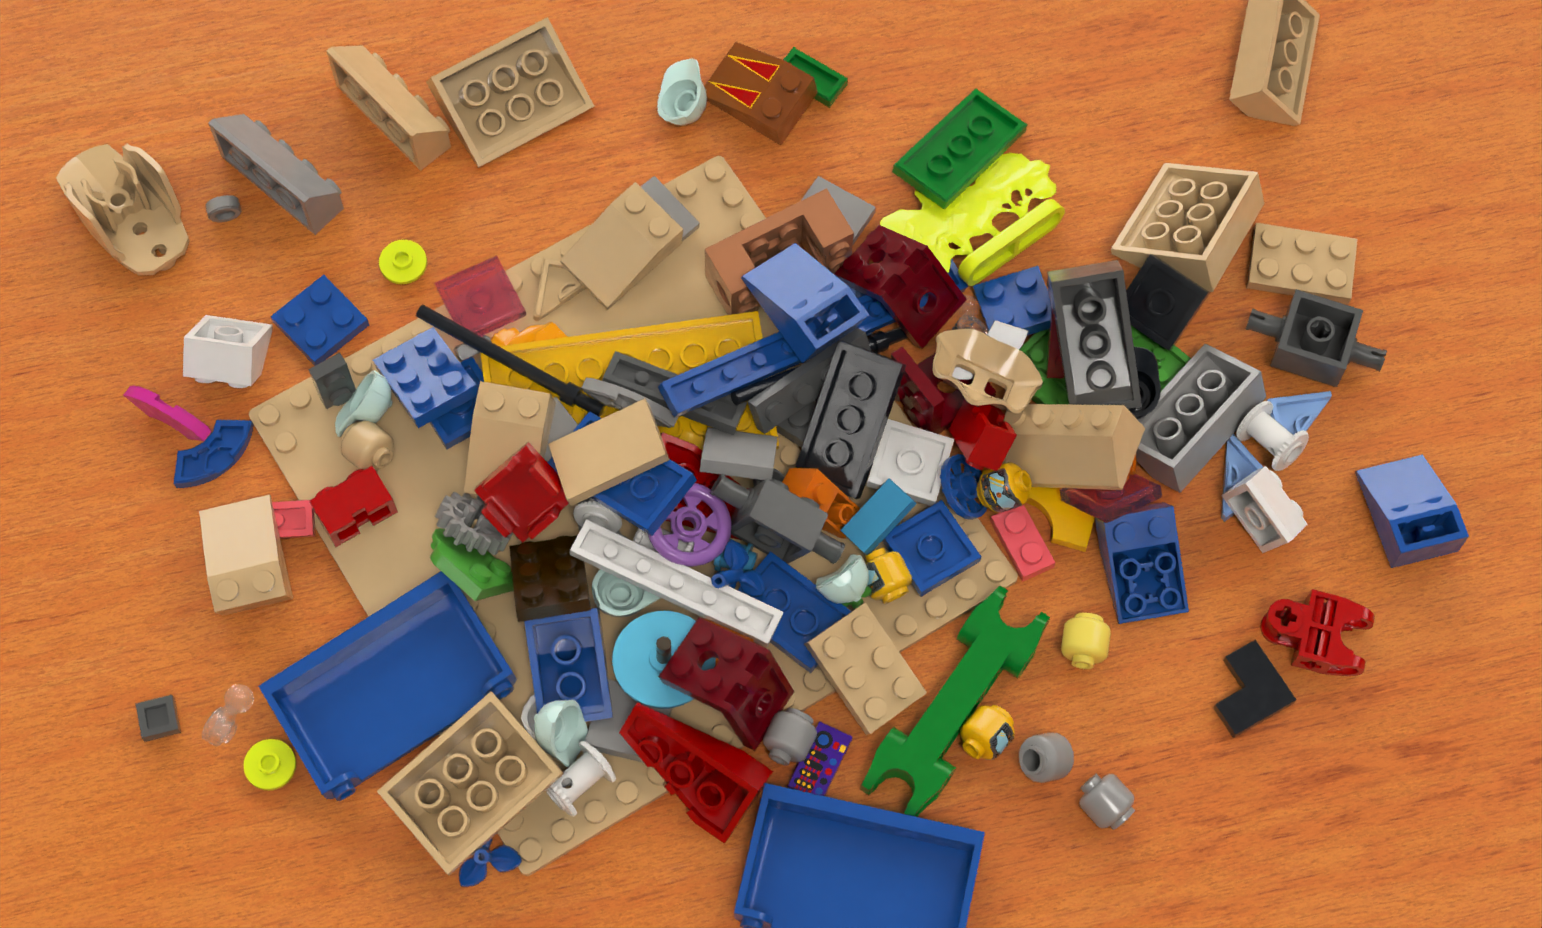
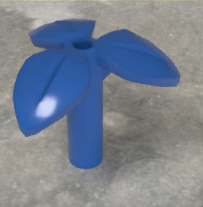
M734 540L728 541L723 556L724 561L731 569L715 573L711 577L712 585L715 588L729 586L735 589L736 583L740 582L745 594L752 597L763 595L765 583L757 570L743 571V568L749 561L746 550Z
M491 838L475 852L474 858L467 859L462 864L459 872V883L462 887H471L482 882L486 878L487 863L489 862L498 872H509L521 864L520 855L515 849L507 845H501L492 851L489 850L492 842Z

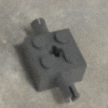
M1297 289L1290 302L1286 316L1283 315L1280 318L1252 308L1246 325V330H1252L1275 338L1277 345L1271 361V367L1334 387L1338 386L1347 364L1349 365L1350 362L1380 372L1387 350H1381L1357 342L1355 337L1363 310Z
M721 474L710 491L712 496H716L735 507L731 516V534L748 544H753V547L767 555L771 551L787 564L812 551L829 560L832 564L836 563L841 557L845 544L821 532L829 514L819 509V504L814 500L798 497L791 493L788 486L774 479H766L756 486L746 489Z

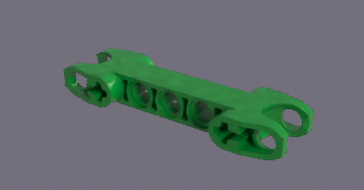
M999 585L988 598L973 610L956 638L969 647L962 660L909 736L895 727L889 731L876 750L873 762L861 784L860 790L870 795L886 779L899 778L905 780L911 787L913 796L907 804L904 814L918 817L930 804L937 800L956 770V767L944 760L943 757L960 734L961 726L977 709L1003 670L1017 679L1022 675L1035 655L1037 645L1049 623L1050 617L1041 612L1026 627L1013 628L1007 626L1001 619L999 611L1004 604L1008 590Z

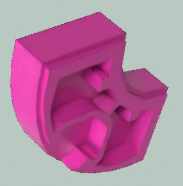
M133 385L123 395L147 416L168 424L190 440L205 441L211 433L210 428L178 405H175L174 408L160 399L158 394L148 389Z

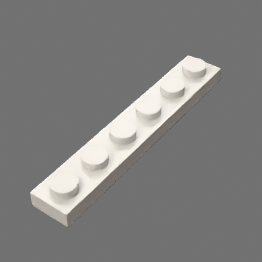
M587 519L570 549L571 556L696 615L745 635L766 648L783 616L782 611L729 586L715 588L711 582L712 578L685 565L670 562L659 553Z

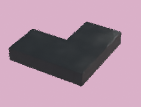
M1256 639L1224 658L1223 661L1242 689L1216 703L1213 708L1233 738L1295 703L1296 698Z

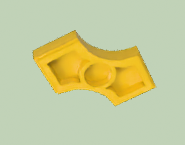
M1031 487L1027 503L1038 508L1048 519L1051 526V543L1086 552L1095 519L1094 515L1085 512L1075 503L1069 488Z

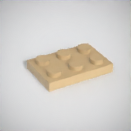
M1256 223L1253 232L1247 288L1292 296L1297 289L1349 305L1352 298L1358 239Z
M866 602L804 644L866 735L873 733L927 693Z

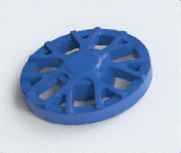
M957 454L947 458L942 465L940 475L942 492L947 499L948 505L951 506L957 515L964 519L973 520L984 515L987 507H984L981 502L979 505L974 500V498H978L977 483L982 472L967 464L964 455ZM961 463L964 464L963 473L961 471Z

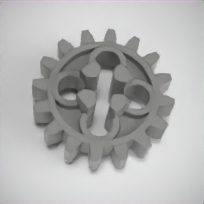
M453 492L451 497L447 495L444 497L435 514V517L439 519L436 524L437 527L445 528L443 535L445 537H453L455 539L453 544L456 546L461 543L466 545L468 552H471L474 548L481 555H485L487 550L491 554L496 555L499 550L502 552L505 550L513 534L512 532L506 538L503 537L481 512L485 503L479 496L474 499L470 494L464 493L461 497L458 493ZM478 519L475 527L471 528L474 520Z

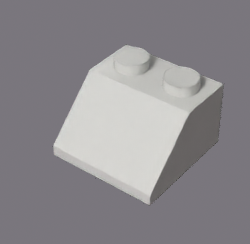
M205 315L184 336L183 376L195 378V381L199 383L218 381L228 383L229 386L234 388L252 386L262 373L273 325Z
M1266 466L1252 472L1221 495L1262 553L1290 542L1307 525L1303 518L1301 507L1294 500L1289 499L1282 489L1283 485L1280 478Z

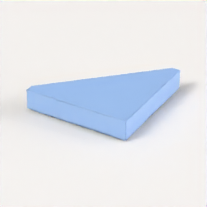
M1331 391L1267 399V401L1273 404V410L1270 415L1293 435L1298 431H1307L1327 405L1332 394Z
M1234 434L1226 442L1223 494L1252 472L1263 467ZM1222 497L1221 519L1225 522L1234 513Z

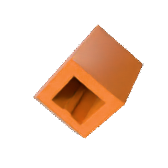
M789 468L782 483L787 485L789 491L798 497L814 500L819 504V509L829 514L822 530L839 538L846 539L847 536L840 530L860 508L818 469Z

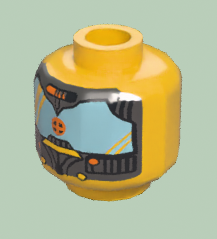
M1012 462L1002 464L997 471L987 469L983 471L977 483L978 498L984 507L996 513L1020 507L1029 498V490L1032 487L1031 478L1025 470H1022L1017 464Z
M880 548L865 556L866 566L869 571L867 586L872 589L870 597L873 600H882L884 604H887L909 592L907 587L912 583V576L899 552L892 551L886 553L884 548Z
M997 705L978 707L960 728V736L964 742L963 748L966 753L975 759H996L1015 737L1014 721L1010 714Z

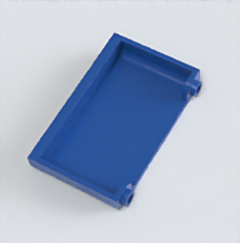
M441 571L259 685V688L321 794L326 799L335 798L336 801H341L351 796L356 791V786L451 727L489 692L492 691L499 700L508 696L514 690L513 685L517 678L460 587Z
M765 783L734 910V918L741 922V928H966L985 832Z

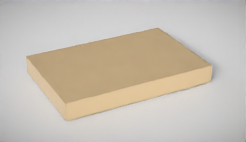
M642 399L548 444L566 499L571 506L670 460L651 407L646 399Z

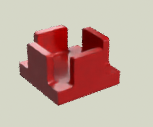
M529 442L474 489V492L485 503L481 512L503 537L506 538L513 532L522 543L528 538L531 540L554 522L561 510L569 504L558 473Z

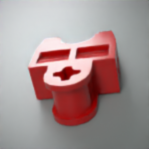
M1312 589L1306 597L1304 604L1289 599L1275 601L1262 618L1260 628L1262 635L1269 642L1294 649L1291 666L1325 675L1357 676L1364 673L1366 661L1354 655V651L1344 645L1341 639V632L1352 631L1353 628L1361 630L1371 629L1374 624L1375 615L1368 608L1347 598Z

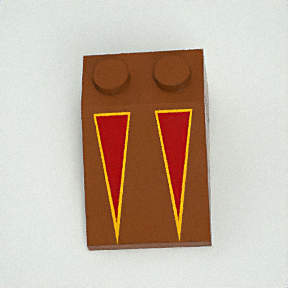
M738 42L734 43L704 86L709 103L779 145L783 144L818 93L814 77L785 60Z

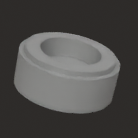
M235 196L215 197L205 205L208 219L214 222L230 221L241 214L240 202Z

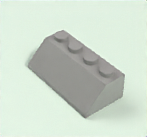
M245 114L214 118L208 123L221 157L313 234L316 235L344 209L340 198L342 193L340 188L331 179L327 178L324 180L317 175L316 168L308 160L303 159L301 161L294 156L292 148L285 141L280 139L277 142L271 137L268 128L259 120L253 122Z
M1205 343L1160 392L1159 402L1155 409L1144 418L1138 419L1145 427V431L1136 452L1137 462L1152 478L1181 493L1236 432L1241 421L1249 411L1266 398L1261 371Z

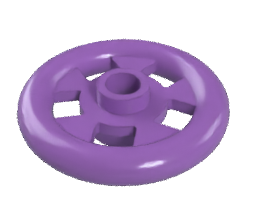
M694 483L683 497L687 506L678 509L676 512L672 511L666 518V520H671L670 527L673 534L663 535L661 526L653 536L648 534L655 550L668 561L687 567L700 566L713 561L724 551L731 535V517L724 501L716 496H712L710 494L711 489ZM701 501L705 502L713 511L707 518L696 508ZM682 521H691L694 525V530H685L682 526ZM707 527L716 531L715 538L711 544L701 539ZM678 541L693 542V552L678 550Z

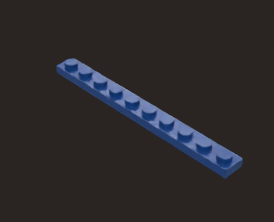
M951 259L948 274L963 293L968 288V285L959 277L958 268L953 259ZM928 293L924 294L921 298L920 308L926 305ZM868 295L858 298L869 313V316L857 327L866 332V335L896 322L880 301ZM777 332L660 383L658 389L673 417L677 418L725 397L733 391L764 380L802 362L782 334Z

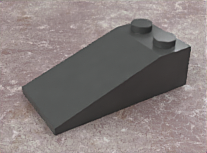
M1113 260L1048 271L1052 307L1069 405H1124L1127 409L1142 407L1124 272L1119 261Z

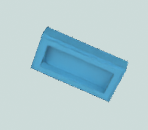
M889 478L840 531L862 552L868 555L917 503Z

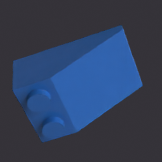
M592 608L590 611L524 621L537 714L547 703L556 700H575L581 708L585 722L613 718L599 609Z

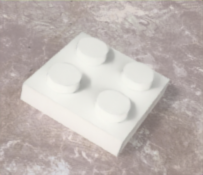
M888 419L866 486L878 490L890 478L914 501L929 506L934 505L941 486V468L944 461L950 456L954 439Z

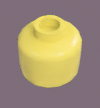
M1077 613L1075 618H1071L1065 623L1061 651L1063 656L1072 661V666L1080 669H1092L1094 664L1102 663L1107 659L1111 631L1110 627L1103 622L1104 620L1101 616L1093 613Z

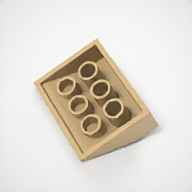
M548 17L436 74L426 82L441 111L478 168L594 107Z
M1164 163L1112 246V254L1139 268L1143 266L1150 254H1154L1207 291L1213 292L1265 204L1258 172Z
M491 691L377 792L447 875H451L564 773Z

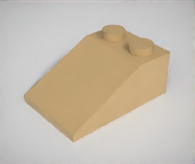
M635 182L605 209L564 255L560 263L608 310L682 244L683 228Z
M480 381L472 418L464 486L465 494L478 496L474 492L476 486L527 442L545 458L556 402L550 393Z
M270 494L199 511L206 574L215 613L224 616L293 599Z

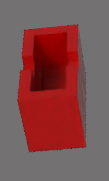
M964 399L949 431L956 441V446L966 458L967 464L978 470H984L986 467L997 471L1001 467L1017 435L1011 425L1003 421L1005 416L999 408L991 404L971 405Z
M373 466L365 470L359 469L352 472L342 483L320 490L315 498L309 500L317 518L335 548L359 535L358 527L368 521L375 526L398 513L393 498Z

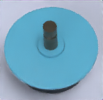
M655 611L639 616L622 630L614 645L612 665L615 677L627 695L643 705L658 709L675 708L694 700V698L663 684L658 676L689 633L696 620L679 612ZM716 658L706 660L702 670L713 669Z

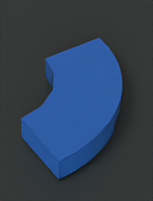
M216 420L213 432L203 443L192 449L178 451L174 476L175 487L187 488L205 484L228 471L241 458L250 442L254 427L252 421Z

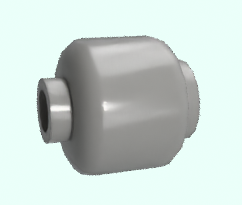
M787 708L786 711L775 713L763 736V744L770 751L768 756L773 761L788 766L790 762L804 761L817 736V730L812 725L814 720L806 713L794 708Z
M1059 733L1037 734L1027 738L1021 745L1019 763L1027 778L1034 782L1046 783L1059 780L1068 775L1074 764V752L1069 741Z
M1096 773L1080 788L1085 794L1081 797L1079 806L1099 828L1104 829L1110 826L1115 830L1135 811L1132 807L1135 801L1134 795L1114 774H1107L1100 778Z

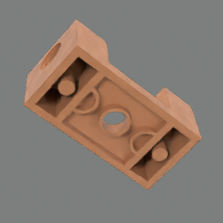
M826 188L705 248V277L728 315L758 311L761 305L741 279L743 275L794 243L798 245L802 243L807 253L832 273H835L843 265L845 259L852 255L854 232Z

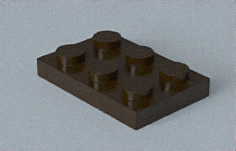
M578 535L560 536L556 539L539 542L529 541L520 545L510 546L515 608L518 622L591 610L585 562L570 555V549Z

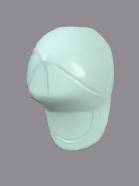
M686 59L672 64L666 70L657 109L658 114L665 121L679 126L692 124L704 112L707 104V94L701 81L698 61L696 59Z
M376 370L371 371L364 377L350 400L339 411L335 422V430L338 437H341L346 428L356 421L366 420L377 423L388 408L392 406L390 385L386 378Z
M851 554L837 571L819 577L816 581V589L826 599L836 604L859 601L869 582V571L862 556Z
M601 569L592 581V594L595 604L603 613L612 617L634 615L660 599V597Z
M556 700L545 704L538 714L534 716L535 739L546 753L558 759L566 767H569L575 762L580 753L579 743L585 741L588 729L581 708L575 700Z

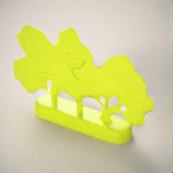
M1010 152L1002 154L975 180L974 185L969 186L945 210L915 189L914 195L922 203L921 210L899 209L882 218L880 225L927 245L947 273L950 270V261L955 255H967L959 266L958 275L969 286H974L1052 231L1063 218L1065 208L1054 199H1048L1028 212V205L1031 199L1052 197L1056 193V184L1048 177L1049 164H1045L1041 160L1030 161L1023 154ZM1025 189L1032 191L1029 197L1026 195ZM1014 190L1020 191L1023 200L1017 202L1020 206H1016L1012 202L1011 193ZM1008 203L1011 209L1003 208L1002 204ZM1001 212H1013L1020 217V219L1001 232L992 225L994 216ZM984 233H990L994 236L973 251L969 241L971 237L980 236ZM953 242L960 248L956 250L951 249L949 243Z

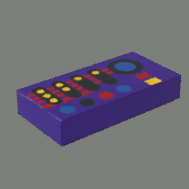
M819 721L816 727V739L806 759L799 762L788 784V788L825 796L853 737Z

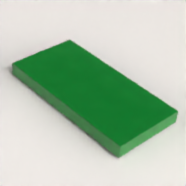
M975 88L893 165L892 172L945 210L1026 132L1028 124Z

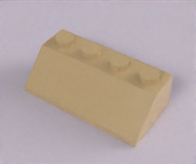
M1248 0L1229 99L1248 117L1297 126L1301 123L1320 14L1305 0Z
M363 45L337 46L326 50L337 87L420 171L451 148L448 135L450 128L440 116L435 118L429 112L425 101L419 95L413 96L408 91L404 80L398 74L392 75L387 70L383 59L377 53L371 54Z
M1029 404L1020 413H1013L1009 410L1005 412L1003 421L1011 425L1017 436L1002 464L1012 462L1017 464L1022 470H1025L1031 478L1032 487L1122 490L1145 427L1124 405Z

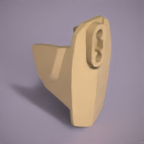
M105 144L83 151L69 160L60 170L56 179L84 226L115 260L137 275H155L158 271L170 269L174 266L177 258L183 254L185 255L190 240L180 219V204L162 167L143 149L126 144L122 147L123 156H121L111 146ZM159 249L160 253L165 255L157 257L155 250Z

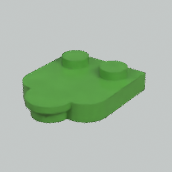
M438 528L434 531L431 543L433 552L430 555L432 563L474 601L514 591L512 572L507 563L496 559L488 551H486L485 555H481L474 548L471 552H468L466 545L462 543L456 546L453 544L455 540L453 537H445L443 535L445 529Z

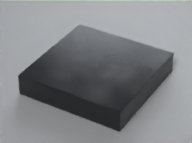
M1150 254L1126 290L1130 323L1134 328L1168 351H1171L1210 292L1154 254Z

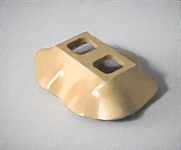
M975 329L947 330L936 336L937 349L933 360V374L937 378L942 379L943 383L960 390L966 401L971 405L991 404L1001 410L1007 409L1013 413H1020L1029 405L1037 390L1042 388L1043 381L1039 371L1031 359L1015 347L1000 342ZM956 367H961L974 375L970 385L964 384L952 376ZM987 382H993L1006 390L1003 399L995 398L985 393L984 389Z

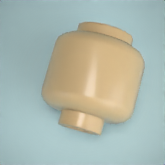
M366 420L356 422L348 426L341 437L342 455L357 468L365 470L373 466L375 471L385 468L392 460L393 438L375 423Z

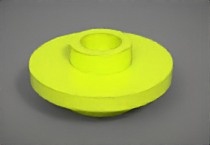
M397 240L388 244L383 249L379 257V267L383 276L390 282L409 284L418 280L423 275L427 267V257L424 249L418 243L411 240Z
M266 739L256 743L249 749L244 759V773L253 786L261 790L270 791L283 787L291 780L296 770V757L292 749L286 743L277 739Z

